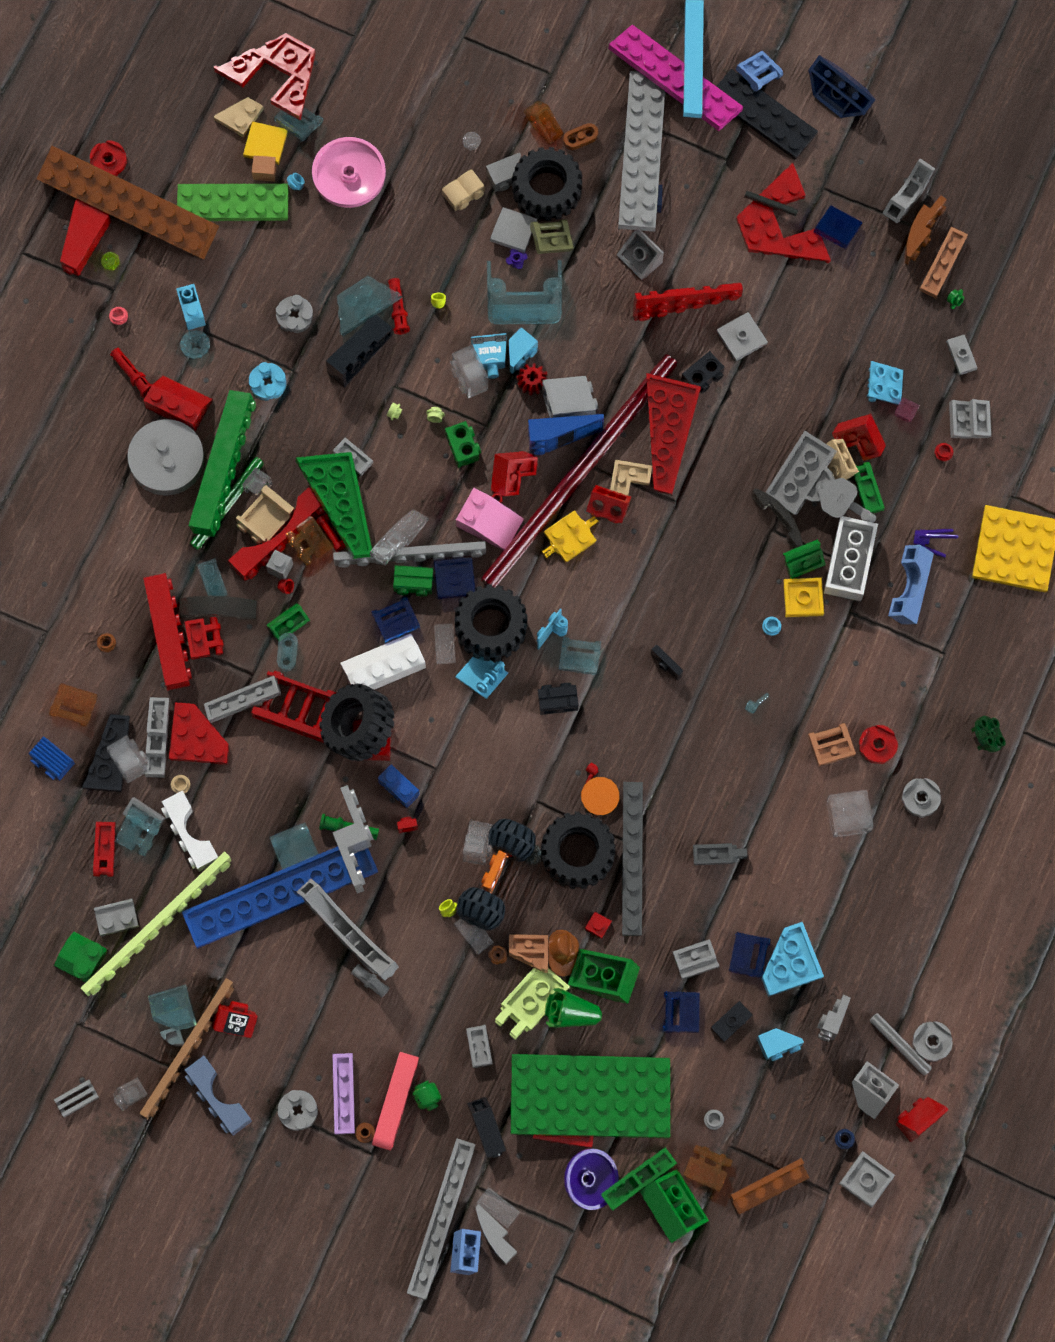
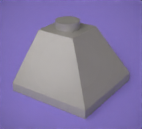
M868 1061L852 1081L858 1107L873 1119L877 1117L899 1086V1084Z

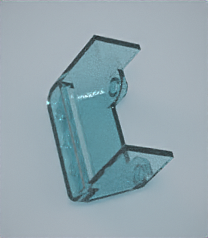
M558 260L557 278H548L544 282L543 292H506V284L502 279L491 278V261H487L489 321L493 324H554L559 322L562 317V260Z

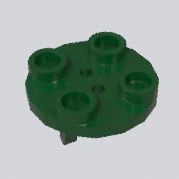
M988 716L977 718L975 727L971 731L972 733L975 732L981 744L977 747L978 751L983 749L994 753L1006 745L1005 738L1002 736L999 728L1000 723L996 718Z

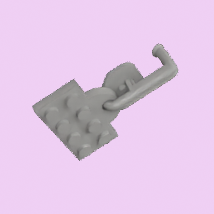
M804 431L764 495L795 515L798 514L805 501L810 500L821 502L823 511L836 518L842 517L850 509L860 515L863 521H876V516L854 502L857 496L856 486L844 478L835 479L832 471L827 468L837 451Z

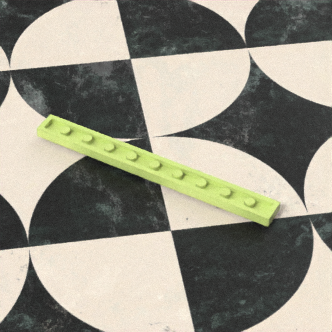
M224 851L81 987L83 992L87 996L95 995L101 989L100 985L105 980H111L116 974L115 971L120 966L122 968L126 966L130 961V957L134 953L138 954L145 947L144 943L149 939L153 940L159 934L158 930L163 925L165 927L173 921V916L177 912L181 913L188 906L187 903L192 898L196 899L202 893L201 889L204 886L211 885L216 880L215 876L220 871L224 872L230 867V856Z

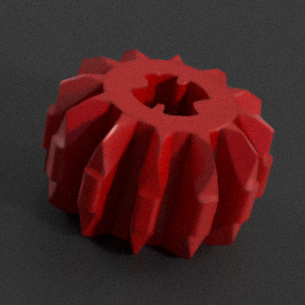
M535 363L531 368L526 364L525 369L520 368V375H517L518 387L522 388L523 393L529 391L530 396L533 394V391L539 395L540 389L542 390L543 380L547 379V372L543 371L542 366L536 368Z

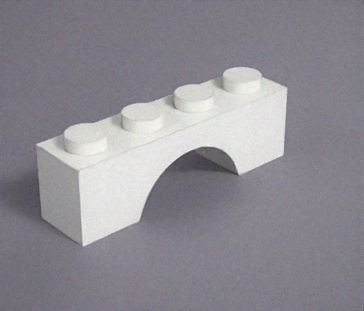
M182 790L163 800L164 807L161 810L166 819L170 817L173 824L170 827L175 835H180L182 840L179 841V844L184 852L188 850L191 856L188 858V861L192 868L197 867L198 871L201 872L207 869L218 856L210 841L196 840L187 833L186 823L193 810Z

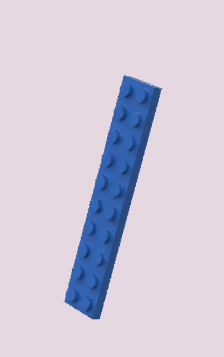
M339 847L330 849L182 911L196 948L198 949L305 904L297 891L310 879L319 884L326 894L352 884ZM368 848L354 853L359 865L355 867L356 871L360 869L363 878L378 873Z

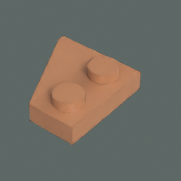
M509 934V956L544 973H548V935Z

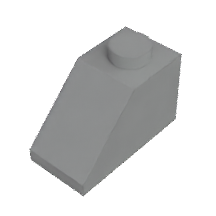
M520 152L486 166V174L495 192L499 190L505 191L512 186L515 166L517 163H520Z

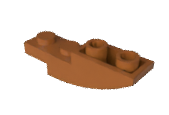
M940 196L931 208L923 205L918 212L906 243L905 263L907 265L911 260L915 261L920 254V248L922 246L925 248L930 242V229L936 222L934 219L937 215L941 216L947 208L945 207L947 199L943 196Z

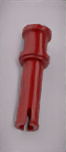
M392 278L388 281L393 306L391 317L395 324L394 333L402 335L410 332V327L407 324L408 313L404 310L400 279Z
M115 348L110 353V356L128 375L132 386H136L143 398L146 397L152 384L148 382L143 372H139L120 348Z

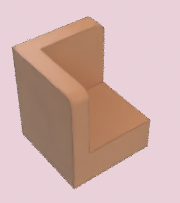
M254 156L252 165L253 180L275 182L276 157Z

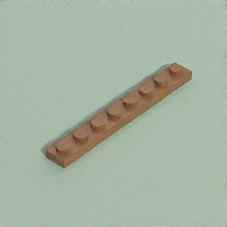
M225 979L139 1113L147 1120L150 1116L154 1117L159 1109L157 1104L160 1099L164 1100L170 1091L168 1089L171 1082L175 1083L181 1074L178 1071L182 1065L186 1066L192 1056L189 1054L192 1049L198 1048L202 1042L201 1035L204 1031L207 1033L213 1024L211 1020L217 1013L218 1005L222 1004L225 998L229 999L232 995L234 984L229 979Z

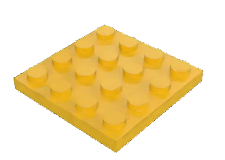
M985 505L972 578L1046 593L1048 591L1055 551V519Z

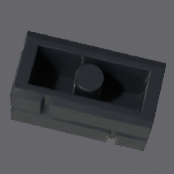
M562 683L560 687H552V685L541 686V689H538L540 715L578 711L579 704L576 685Z

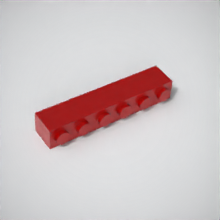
M166 573L145 577L143 579L167 691L190 686L189 680L192 679L191 670L186 668L185 664L188 661V655L186 650H182L181 645L185 643L183 632L178 630V626L181 625L179 614L175 615L174 608L177 607L175 596L171 597L170 590H173L172 579H168Z

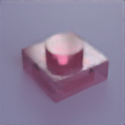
M903 397L894 416L911 424L920 405Z

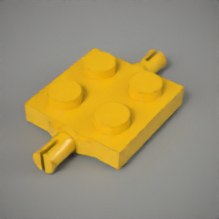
M574 510L546 529L544 534L549 540L550 546L542 551L544 557L547 558L555 552L566 563L594 544L597 540L592 535L590 527L598 523V520L595 519L596 517L593 516L585 522Z

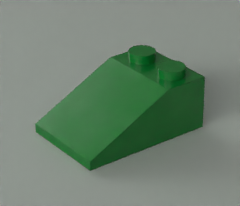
M580 949L568 985L608 1000L628 1004L640 967L632 959Z

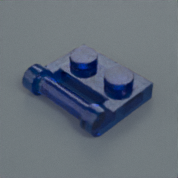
M407 597L379 611L376 609L371 612L385 642L420 628V624ZM400 609H406L405 612L398 614L394 617H391L387 620L382 621L381 619L382 617L389 615L393 612H396Z
M736 932L728 971L762 978L767 948L770 946L771 939ZM754 943L760 944L755 969H750Z
M664 992L666 1012L663 1032L699 1033L700 993ZM674 999H679V1025H673Z

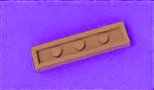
M953 227L950 228L919 291L937 298L968 234Z

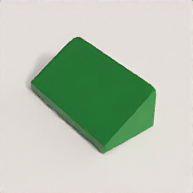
M296 603L266 626L278 642H281L309 622L310 619L302 607Z

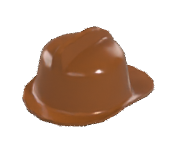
M556 930L549 937V967L552 972L562 977L572 973L579 951V942L571 932Z

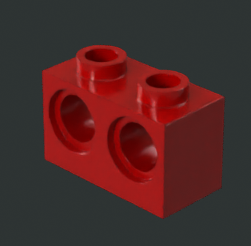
M595 485L586 512L595 517L607 518L613 523H622L626 516L631 496ZM595 500L601 501L603 505H598ZM613 506L619 507L621 511H616Z

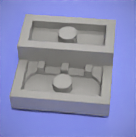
M503 207L490 242L525 253L532 235L530 223L537 222L538 219Z
M972 399L970 402L951 400L949 402L951 438L991 437L990 401Z

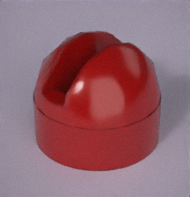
M284 578L278 582L277 587L280 592L291 594L294 590V582L291 579Z

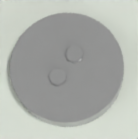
M169 419L151 422L134 435L129 445L128 464L136 482L151 493L164 496L181 493L189 489L199 479L203 471L205 458L201 441L194 430L182 422Z

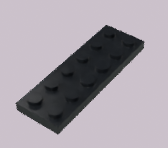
M733 69L716 86L743 106L742 111L736 118L794 160L800 156L818 134L815 128L762 90L754 91L751 88V84Z

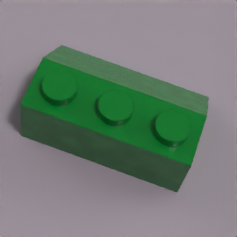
M678 1169L658 1178L639 1191L671 1243L709 1221Z

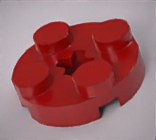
M106 141V143H98L93 147L90 152V162L92 165L118 176L126 167L127 156L119 143ZM112 156L111 162L105 161L104 157Z
M875 725L865 729L859 739L860 754L867 761L874 764L887 763V761L894 757L898 748V741L894 732L884 725ZM881 740L883 748H875L873 742Z

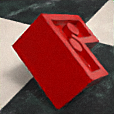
M871 414L838 423L832 433L834 439H843L847 448L856 445L863 461L881 456L886 447Z
M525 451L495 454L491 491L502 496L519 495L521 477L536 475L538 457Z

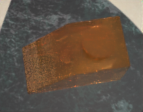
M537 100L524 110L532 127L548 144H552L564 134L548 104Z

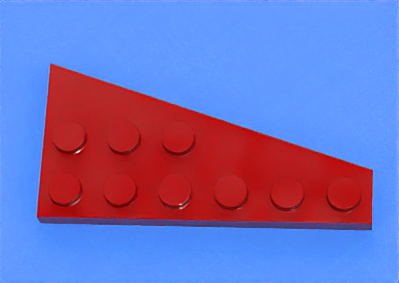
M741 283L719 285L716 289H712L710 286H703V289L696 291L694 287L671 289L663 294H659L657 291H650L649 295L642 296L641 292L635 293L633 318L634 321H646L650 317H664L668 313H681L689 308L699 309L706 304L716 305L728 299L734 301L742 296L743 287Z
M646 373L654 491L672 495L701 386Z

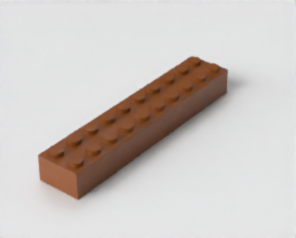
M51 146L37 177V180L202 259H205L219 228V225L54 146Z

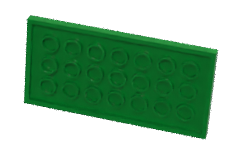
M512 1054L510 1135L670 1138V1058Z

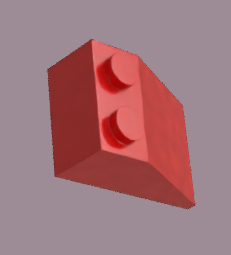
M930 1097L924 1100L919 1098L912 1104L914 1108L909 1113L905 1110L897 1117L899 1121L895 1125L912 1142L938 1121L949 1109Z

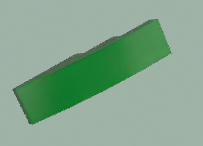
M665 1147L604 1191L601 1196L613 1211L674 1167L677 1162Z

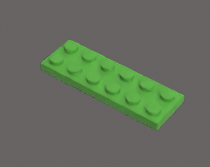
M178 184L177 206L208 221H288V184Z

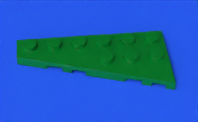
M352 452L296 457L295 461L353 559L372 557L373 551Z

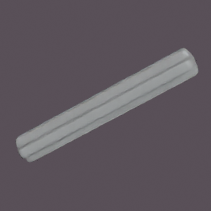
M878 1013L870 1019V1022L922 1075L925 1076L931 1071L932 1068Z

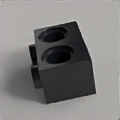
M709 351L682 373L681 381L701 386L700 392L703 394L709 389V385L712 382H718L724 376L725 366ZM714 367L715 371L710 372L706 368ZM699 378L702 382L695 383L693 379Z

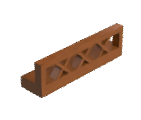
M802 1158L731 1194L729 1198L737 1214L740 1215L809 1179L810 1177L803 1166Z

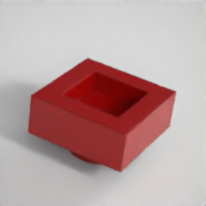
M405 817L397 822L399 834L418 830L416 818Z
M594 912L585 930L602 939L612 921Z

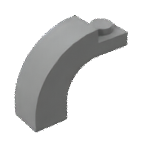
M919 159L904 185L890 199L882 214L898 224L925 190L935 168Z

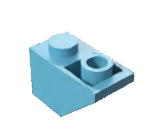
M191 284L177 288L187 329L191 330L206 326L195 285Z
M522 327L509 339V362L512 374L516 370L522 369L526 363L525 361L529 357L532 358L538 351V341Z
M777 1028L757 1037L766 1061L769 1059L776 1061L783 1057V1053L788 1051L790 1054L801 1050L800 1046L804 1043L802 1038Z

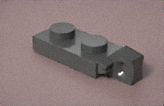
M732 843L693 845L694 865L733 864L738 862L737 859L747 858V848L737 849V845H732Z

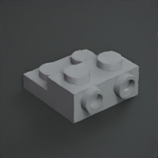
M843 995L841 999L836 1000L832 1011L829 1010L827 1015H822L817 1029H820L818 1038L828 1042L835 1039L850 1002V997Z

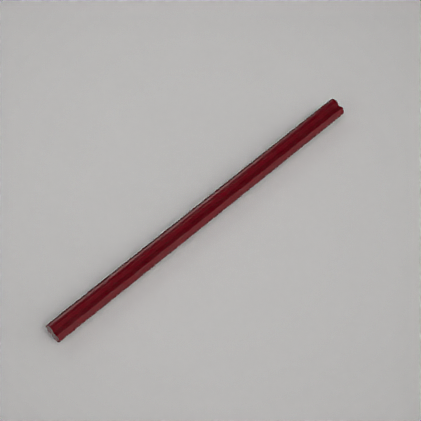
M665 354L649 374L667 378L677 366V361L668 354ZM647 377L483 575L481 581L484 585L492 584V588H495L648 402Z

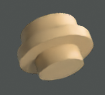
M177 775L171 781V788L176 794L182 790L185 794L190 789V780L184 775Z

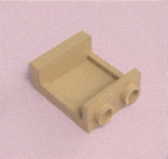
M265 485L261 489V495L241 517L239 515L236 517L237 527L243 533L248 532L251 535V539L260 545L273 539L292 518L295 509Z

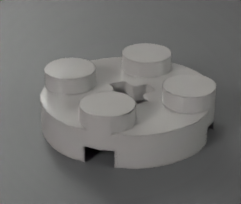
M300 295L290 296L283 299L276 307V319L284 331L300 333L311 325L313 309L311 304ZM298 311V318L290 317L291 312Z
M913 779L905 786L901 800L905 809L910 814L924 818L933 814L938 809L941 803L940 789L930 779ZM918 793L920 795L923 793L926 795L925 802L917 800Z
M934 1021L921 1024L916 1029L912 1046L918 1055L924 1060L931 1062L945 1058L951 1051L953 1044L950 1030L944 1024ZM928 1037H936L937 1046H930L927 1040Z
M302 1090L290 1091L282 1097L278 1104V1116L282 1124L290 1130L299 1131L309 1128L315 1122L318 1115L317 1104L314 1098ZM299 1105L302 1106L301 1110L303 1111V1113H298L297 1116H295L293 1107H298Z

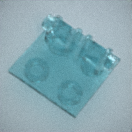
M306 823L269 837L282 869L318 855Z

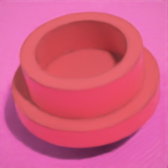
M122 307L113 308L109 313L110 321L115 325L124 324L128 319L127 311Z

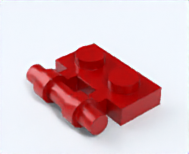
M211 617L209 625H205L204 618L185 621L192 660L209 657V649L212 648L215 649L216 655L223 654L224 642L221 640V625L218 623L217 617ZM212 632L213 641H208L206 633Z

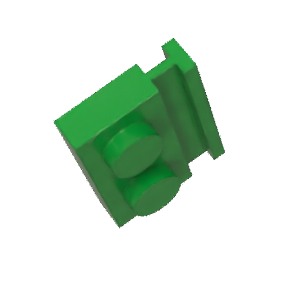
M818 539L783 553L788 576L791 579L826 565Z

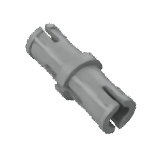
M360 964L351 972L352 975L364 983L366 988L369 987L381 998L390 989L378 980L374 973H369Z

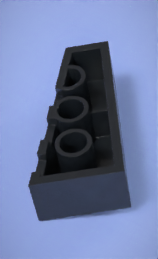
M378 315L369 318L362 328L326 360L328 375L345 388L393 336V327Z

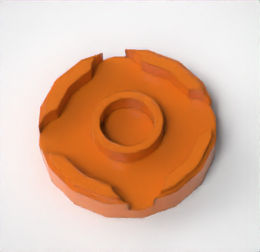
M595 777L589 780L581 791L583 807L594 815L611 813L619 802V790L616 784L605 777Z

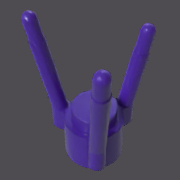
M953 529L915 530L914 545H922L935 555L945 558L946 554L926 547L925 544L929 545L930 538L957 539L959 536L940 534L952 533Z

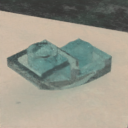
M215 558L197 564L209 601L228 595Z

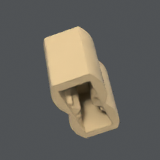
M471 169L462 174L458 179L447 184L442 189V195L455 211L463 210L469 205L468 202L473 199L478 200L484 195L485 186Z

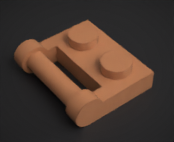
M845 723L823 732L808 734L818 767L856 755ZM841 734L843 737L841 739L821 745H818L817 742L819 740L826 739Z

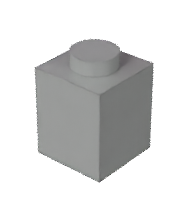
M274 550L266 565L267 572L275 577L284 579L289 574L293 561L291 557Z

